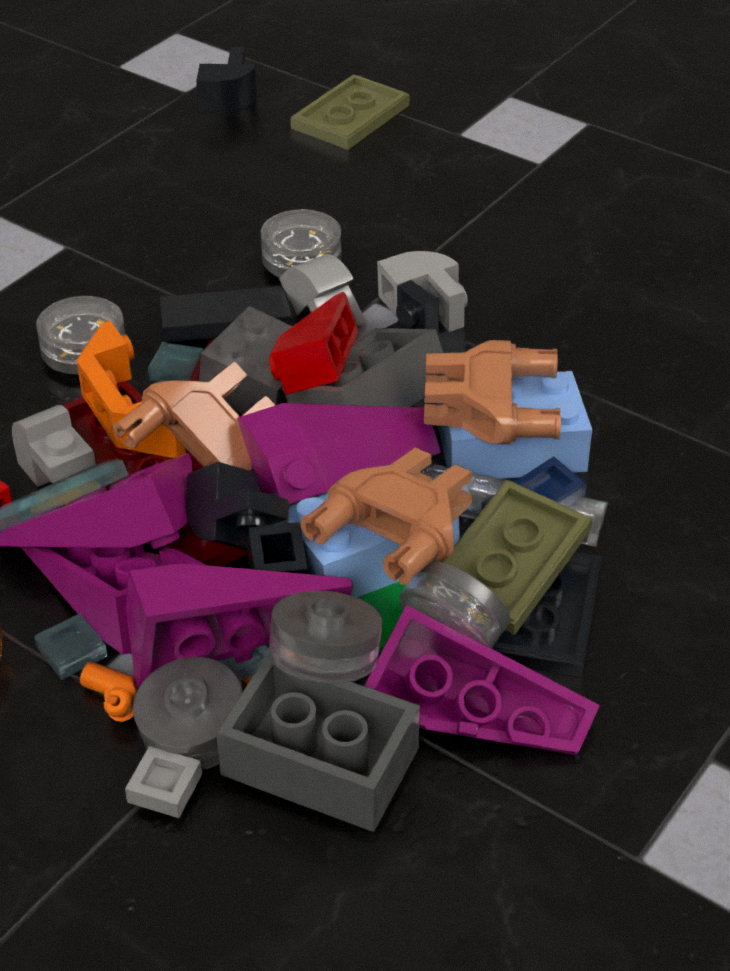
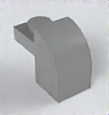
M412 251L377 261L378 296L396 317L397 286L412 280L439 300V321L449 332L464 327V308L468 305V299L464 287L459 283V264L455 260L436 252Z
M324 254L291 267L279 278L297 315L309 310L313 312L334 295L345 292L357 328H361L366 323L348 286L354 279L343 262L334 255Z
M56 405L14 422L12 425V438L18 464L37 487L49 482H58L96 465L92 448L71 426L69 411L62 405Z

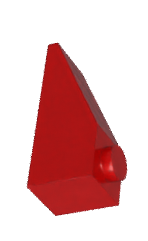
M345 292L334 295L280 335L269 355V366L276 381L281 380L286 395L339 380L359 332Z

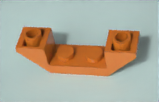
M110 320L101 323L76 360L83 398L116 447L168 458H175L186 454L185 446L165 425L157 427L134 449L127 447L123 442L135 428H132L120 439L115 434L113 424L123 419L142 401L133 404L127 394L122 396L118 391V383L132 379L130 361L134 360L135 355L129 337L126 334L121 335Z

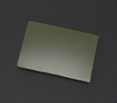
M353 74L291 117V129L349 150L408 107L410 94Z
M506 479L455 544L454 553L444 563L471 575L500 599L510 615V623L505 631L515 635L591 531L592 517Z

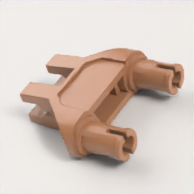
M490 340L464 353L426 354V373H441L445 375H426L425 403H443V405L425 404L424 424L460 427L491 444L510 445L511 442L516 441V438L531 437L559 440L561 430L560 408L533 409L517 407V403H512V381H514V377L556 378L558 364L557 348H516V344H511V341Z
M234 361L210 382L163 381L151 384L143 391L142 403L123 419L113 424L114 432L120 439L132 428H135L123 442L127 447L134 449L157 427L165 425L203 467L221 462L251 471L252 463L237 418L240 416L224 400L238 388L239 383L245 379L247 374ZM265 396L244 415L276 405Z
M413 448L391 465L360 469L343 476L330 487L328 499L313 512L305 515L301 519L300 525L304 535L312 542L316 539V543L319 545H324L331 536L347 524H352L356 527L358 525L400 544L399 548L393 553H389L383 559V567L386 574L392 580L396 581L399 578L400 584L407 585L424 567H427L433 560L444 562L454 553L452 523L472 504V495L461 490L462 487L472 480V471L458 465H453L432 481V477L420 473L431 464V454L418 448Z

